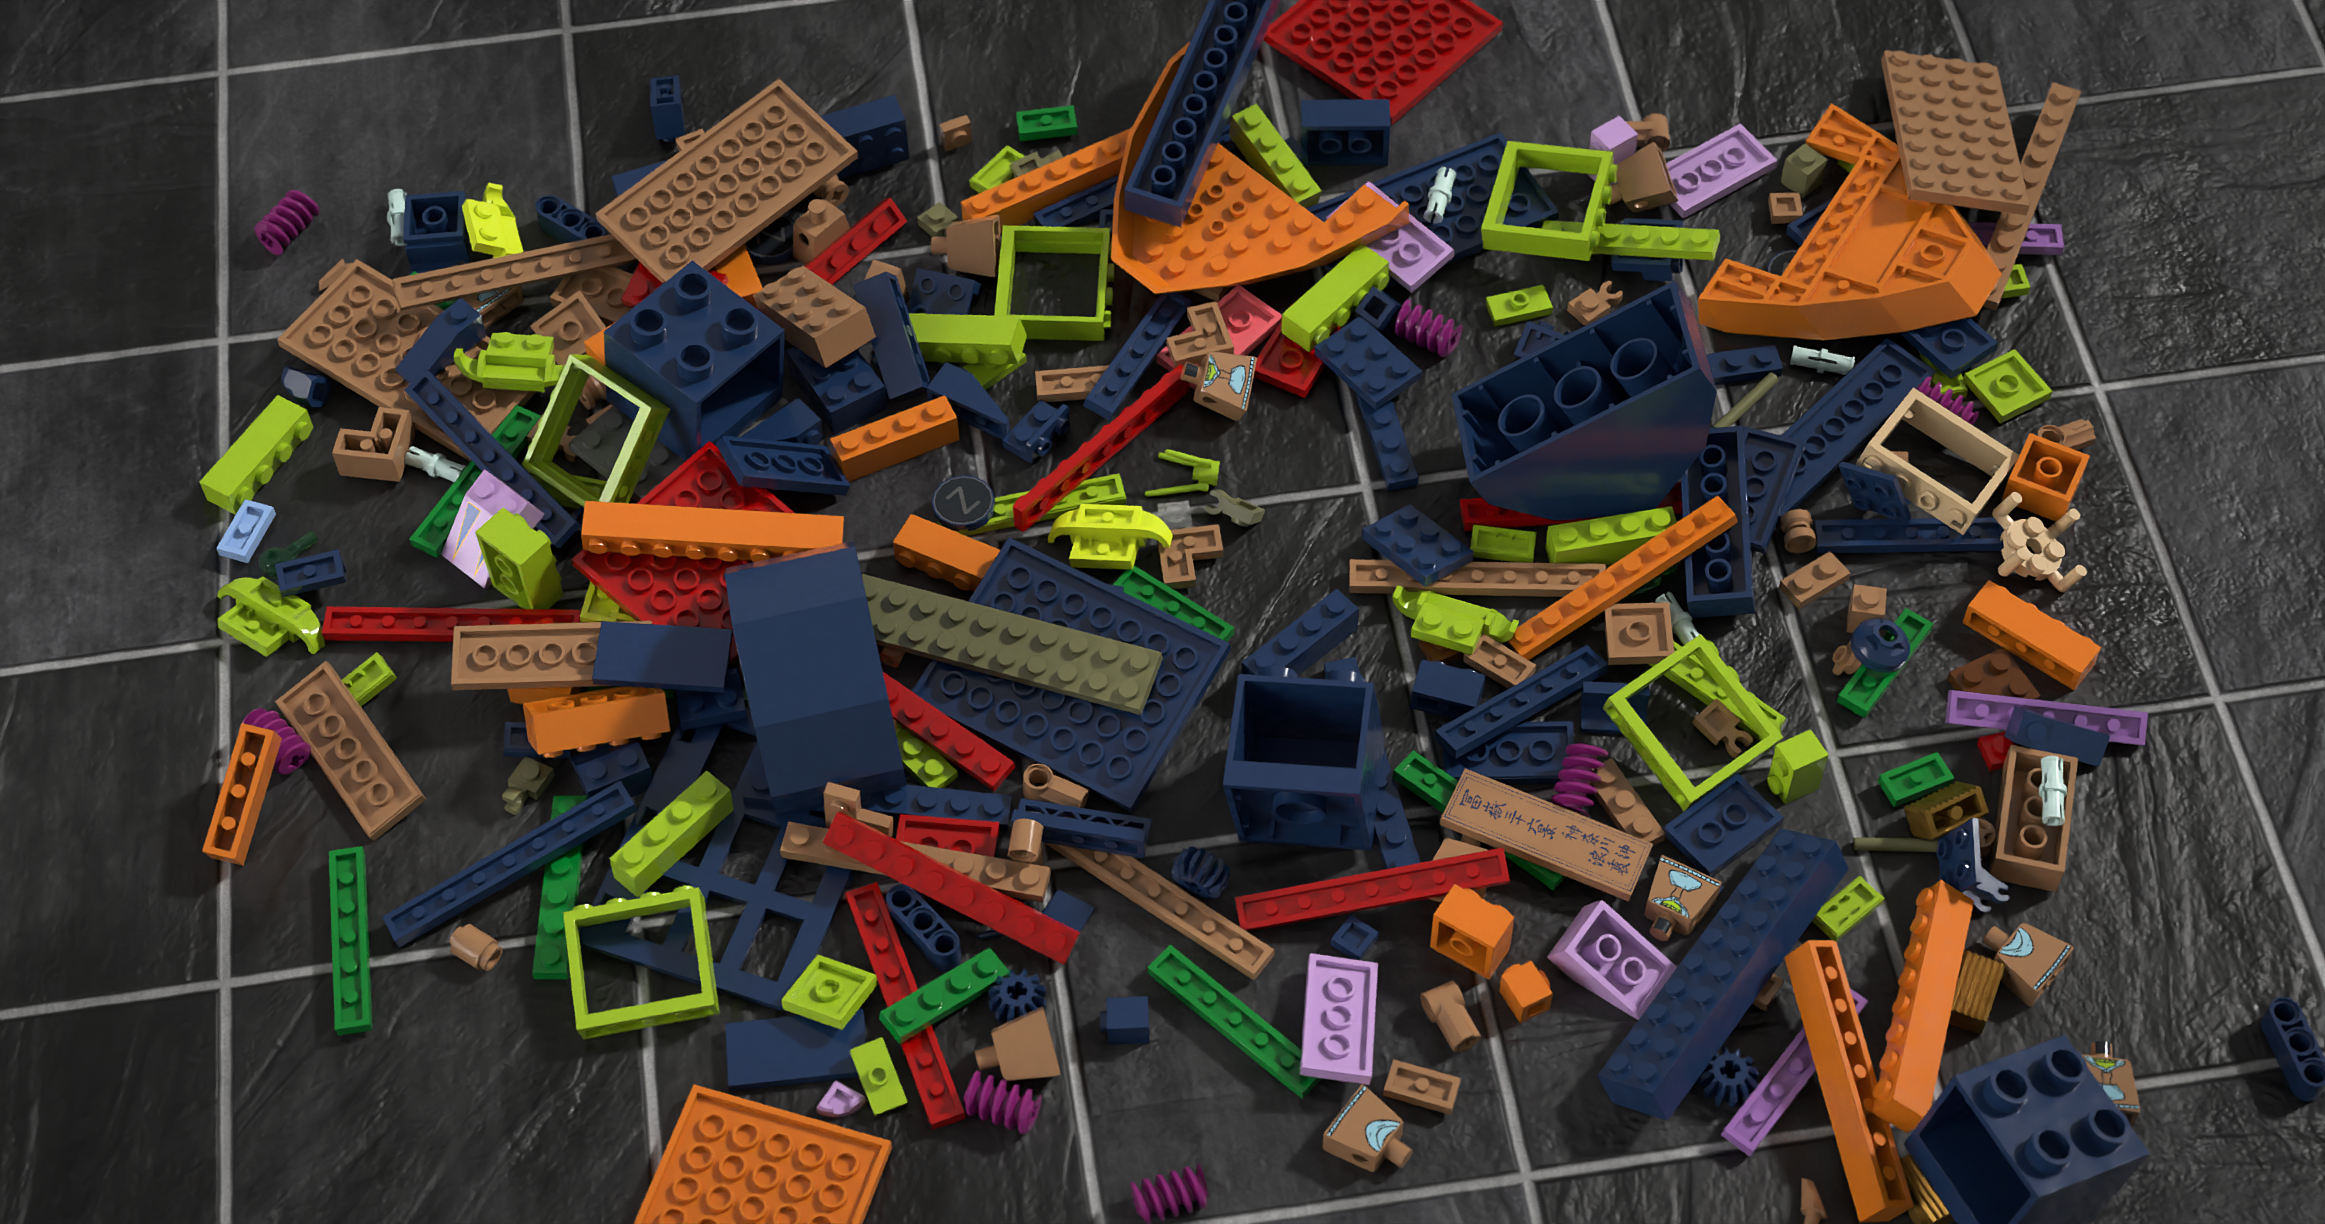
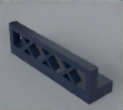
M1022 798L1020 799L1018 810L1014 809L1011 819L1012 828L1014 821L1017 819H1030L1042 824L1041 842L1138 858H1145L1152 827V819Z

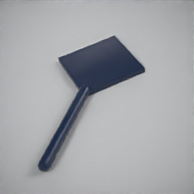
M1058 889L1043 911V914L1081 932L1094 912L1095 907ZM990 930L978 933L977 938L982 940L1002 935V933Z

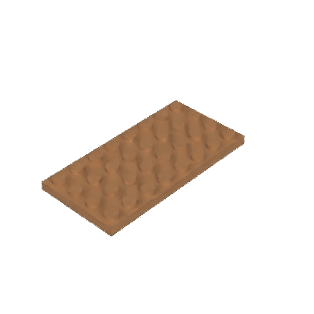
M1884 50L1881 62L1908 199L2027 215L2030 207L1997 66H1992L1988 63L1964 62L1960 59L1936 58L1932 55H1914L1904 51L1893 52Z
M778 79L598 211L596 218L664 284L692 260L704 270H710L856 160L858 152L787 85Z
M356 259L277 339L279 346L379 407L409 410L415 429L471 462L472 460L404 391L410 384L395 371V368L443 310L432 304L400 311L392 283L393 280ZM486 336L464 354L471 359L478 360L480 351L488 349L491 338ZM455 361L435 375L491 434L496 431L515 405L523 407L536 393V391L483 388V383L466 377L458 369Z

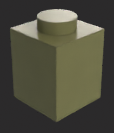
M1803 144L1785 159L1781 183L1804 198L1823 182L1827 159L1808 145Z

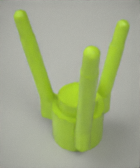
M1166 449L1165 453L1158 454V458L1194 467L1192 480H1198V484L1149 490L1145 492V496H1161L1191 491L1208 492L1209 485L1217 486L1220 461L1203 459Z

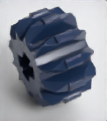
M1190 846L1183 849L1173 863L1172 878L1174 881L1178 882L1179 887L1186 889L1188 893L1195 894L1198 898L1204 897L1207 900L1219 898L1221 892H1224L1229 883L1230 868L1228 865L1224 864L1223 859L1217 858L1214 853H1209L1204 848L1198 849Z
M1025 968L1019 975H1015L1009 969L1008 978L997 975L996 986H990L989 997L991 999L989 1001V1008L992 1012H996V1019L999 1023L1007 1020V1022L1012 1021L1040 1007H1043L1045 1011L1047 1006L1046 999H1044L1047 995L1046 987L1040 985V978L1037 974L1028 978V972Z
M1725 1046L1721 1048L1720 1053L1715 1054L1698 1078L1699 1086L1705 1087L1703 1093L1705 1098L1715 1096L1717 1106L1721 1105L1724 1100L1728 1102L1732 1109L1736 1106L1737 1100L1745 1103L1750 1094L1757 1088L1758 1068L1751 1067V1056L1740 1057L1741 1051L1739 1048L1733 1054H1729Z

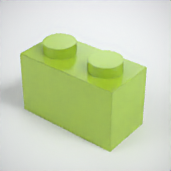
M1811 729L1776 745L1767 782L1772 793L1779 795L1784 804L1812 793L1820 787L1829 754Z

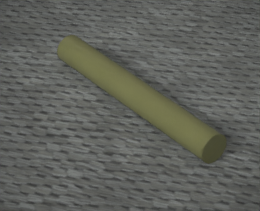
M1769 373L1711 428L1732 426L1778 382V377L1774 373Z
M1854 837L1853 851L1936 852L1939 839L1932 841L1925 840L1924 838Z

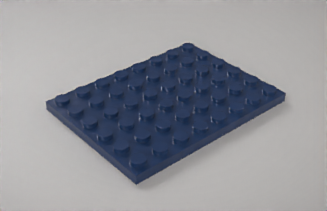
M1009 537L968 602L1161 652L1163 659L1142 715L933 659L912 692L964 728L1035 764L1046 765L1053 773L1087 788L1092 793L1133 813L1230 652V643Z

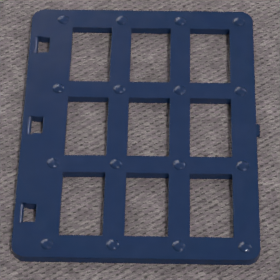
M746 707L747 718L692 728L696 732L691 743L681 741L686 730H682L681 723L679 722L619 849L645 827L641 823L647 811L657 816L702 775L724 726L756 736L750 708ZM757 740L735 790L731 791L734 810L718 824L699 867L677 861L660 878L683 886L699 887L704 896L705 904L710 894L746 905L720 964L713 962L717 991L776 1010L786 1011L783 1009L781 999L817 956L843 894L852 883L854 870L828 865L812 903L776 892L790 861L789 858H783L780 854L788 822L826 828L825 819L810 815L812 812L810 809H799L776 814L774 806L744 803L743 794L748 768L765 770ZM745 818L780 828L755 885L720 874ZM610 866L592 906L603 905L606 897L610 899L624 898L626 900L638 898L614 878L612 867ZM691 907L679 909L663 945L628 935L627 933L634 918L581 927L579 931L580 943L586 949L701 985L697 956L684 952L694 931ZM766 912L803 923L777 982L741 971Z

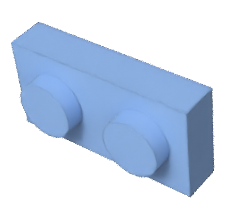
M245 499L216 548L219 555L248 563L276 515L274 508Z

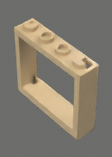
M1912 388L1868 443L1856 465L1897 476L1906 499L1964 535L2005 480L2019 455L1923 393ZM1902 419L1992 477L1973 504L1881 446Z

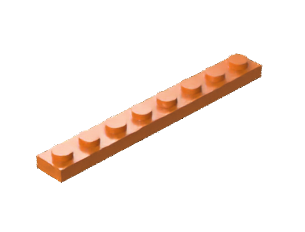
M1716 496L1517 627L1512 639L1507 641V643L1515 653L1527 660L1532 659L1605 609L1738 523L1735 513L1719 496Z

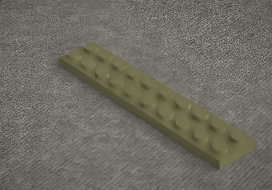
M862 574L877 645L1142 715L1163 659L1161 652Z

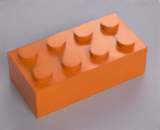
M619 686L523 703L528 741L538 755L543 754V757L546 758L563 755V750L576 748V751L579 752L596 749V744L609 742L611 746L629 743V738L642 736L643 740L656 739L662 736V732L670 731L665 692L658 688Z

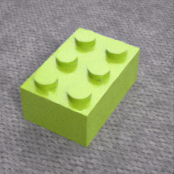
M503 507L475 531L492 586L522 609H549L564 595L561 586L562 578L557 572L555 565L557 561L552 554L549 537L541 530L535 531L529 527L521 515L518 513L513 515Z

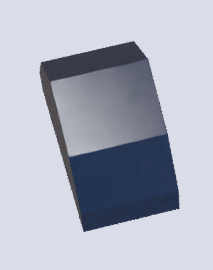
M1674 280L1451 395L1469 480L1483 499L1490 505L1559 521L1606 517L1656 509L1706 448L1717 390L1692 303Z
M855 542L841 543L726 568L725 580L732 628L754 728L776 814L824 804V791L828 782L859 790L860 795L907 786Z

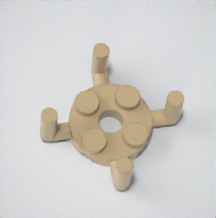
M2017 492L2011 493L1992 512L1994 519L2004 529L2000 541L2003 539L2004 548L2001 552L2005 561L1998 567V573L2001 576H2008L2015 571L2023 577L2028 575L2037 577L2035 580L2039 581L2047 578L2059 592L2064 593L2087 574V571L2082 565H2077L2064 577L2058 572L2057 569L2061 564L2062 557L2065 555V549L2056 538L2080 518V513L2072 508L2048 529L2036 517L2020 519L2014 522L2008 514L2022 502V496ZM2027 546L2031 547L2035 554L2031 553Z

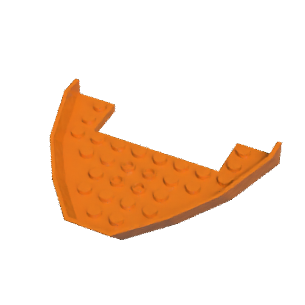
M1188 42L1168 61L1129 132L1114 195L1111 260L1154 294L1249 285L1327 265L1351 253L1361 243L1367 245L1409 224V204L1403 201L1396 208L1364 184L1323 222L1218 143L1181 227L1125 210V187L1189 47L1190 42Z
M1831 103L1807 138L1806 145L1819 154L1852 163L1855 166L1783 274L1778 276L1725 258L1698 298L1699 324L1725 333L1831 340L1907 332L1977 316L2002 276V273L1971 225L1954 205L1908 199L1897 144Z

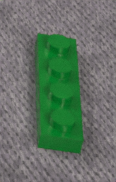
M1133 566V570H1126L1113 584L1124 586V593L1226 642L1234 635V627L1136 566Z
M1905 608L1894 622L1905 632L1910 642V653L1902 668L1891 673H1882L1871 670L1862 664L1838 696L1837 702L1863 718L1867 717L1932 631L1934 623L1908 608ZM1889 631L1883 636V639L1886 641H1895L1893 634Z
M989 947L880 1012L879 1020L897 1042L901 1044L988 992L990 986H996L997 975L1008 978L1009 970Z

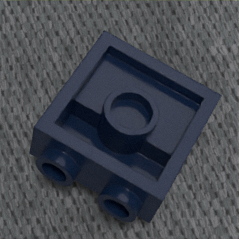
M1624 218L1622 224L1684 228L1683 221ZM1613 255L1611 261L1613 271L1642 272L1644 280L1674 281L1675 274H1681L1683 270V259Z

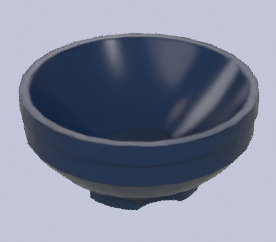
M1881 618L1867 619L1857 626L1851 636V648L1855 657L1871 670L1891 673L1902 668L1910 653L1909 639L1905 632L1892 621ZM1879 630L1891 632L1895 641L1889 642L1884 640L1879 635Z

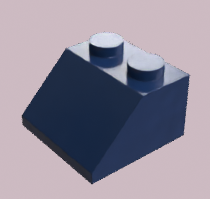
M465 191L405 195L404 244L464 240L469 238L462 205L467 199Z
M629 738V743L611 746L607 743L594 750L570 758L588 799L620 780L630 797L646 792L653 778L651 768L636 738Z

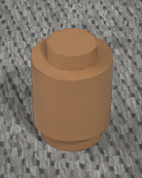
M471 924L458 927L451 935L449 941L451 953L478 970L482 968L486 971L491 970L499 961L503 951L498 946L497 940Z

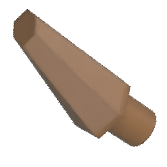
M344 259L339 261L319 280L320 293L325 291L352 263L345 264Z
M1802 1178L1801 1211L1806 1216L1804 1224H1819L1820 1219H1827L1828 1216L1814 1182Z

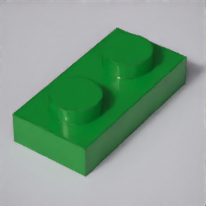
M1073 105L1016 112L1020 141L1077 135Z
M1936 752L1880 774L1877 782L1893 807H1897L1948 787L1950 784H1953L1954 776L1939 753Z

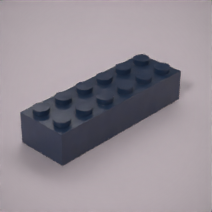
M1743 425L1709 428L1706 448L1681 477L1683 518L1716 496H1719L1735 513L1738 523L1685 557L1688 610L1692 618L1755 614Z

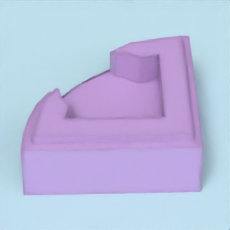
M835 1080L816 1109L817 1113L823 1116L843 1117L861 1108L866 1099L864 1095Z

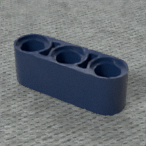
M554 195L542 196L535 203V210L541 230L563 244L608 235L607 229L597 219Z
M897 884L891 887L887 892L886 902L893 924L939 971L948 972L959 966L962 960L960 942L953 929L913 888L905 884ZM900 903L909 904L908 906L902 908L896 907ZM923 925L930 926V928L926 930L917 929L918 927ZM943 948H951V949H952L951 951H949V952H947V953H941V952H939V950H941V949H943Z
M2278 997L2271 1002L2261 1020V1028L2293 1094L2302 1101L2313 1102L2319 1099L2325 1090V1056L2297 1002L2288 997ZM2276 1016H2280V1017L2284 1018V1019L2286 1020V1022H2285V1021H2281V1020L2278 1019ZM2291 1046L2298 1048L2301 1052L2295 1051ZM2306 1077L2312 1078L2316 1083L2310 1082Z

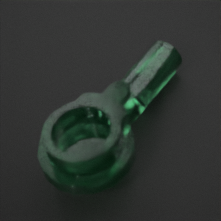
M311 530L285 548L273 547L264 551L259 558V566L265 574L270 577H277L275 564L295 559L299 553L319 540Z

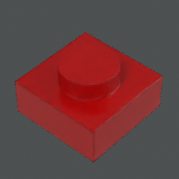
M2006 731L1979 737L1977 746L1989 771L2002 769L2010 745L2017 746L2016 743L2004 737Z

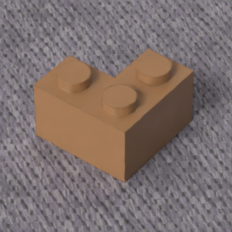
M379 407L371 432L340 428L332 451L339 474L341 476L400 482L406 465V453L410 452L409 448L412 447L416 435L409 410Z

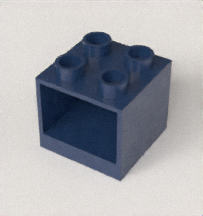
M692 260L604 331L605 366L670 408L657 439L686 461L708 441H711L716 446L721 435L737 437L783 398L785 330ZM606 385L607 401L634 421L640 407Z
M1274 665L1260 668L1258 675L1238 674L1223 788L1239 841L1372 851L1385 743L1373 682H1365L1362 675L1349 670L1329 671L1325 674L1324 679L1298 678L1295 671L1283 666Z
M2065 1035L1954 1075L1904 1143V1146L1957 1224L2088 1223L2097 1217L2150 1154L2131 1128L2127 1117L2115 1106L2087 1067L2083 1056L2074 1049Z

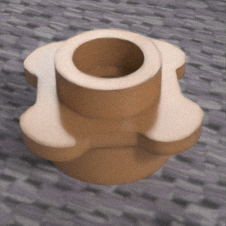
M1851 641L1846 646L1838 647L1833 654V661L1835 662L1833 673L1836 675H1840L1842 672L1853 674L1862 664L1852 651Z

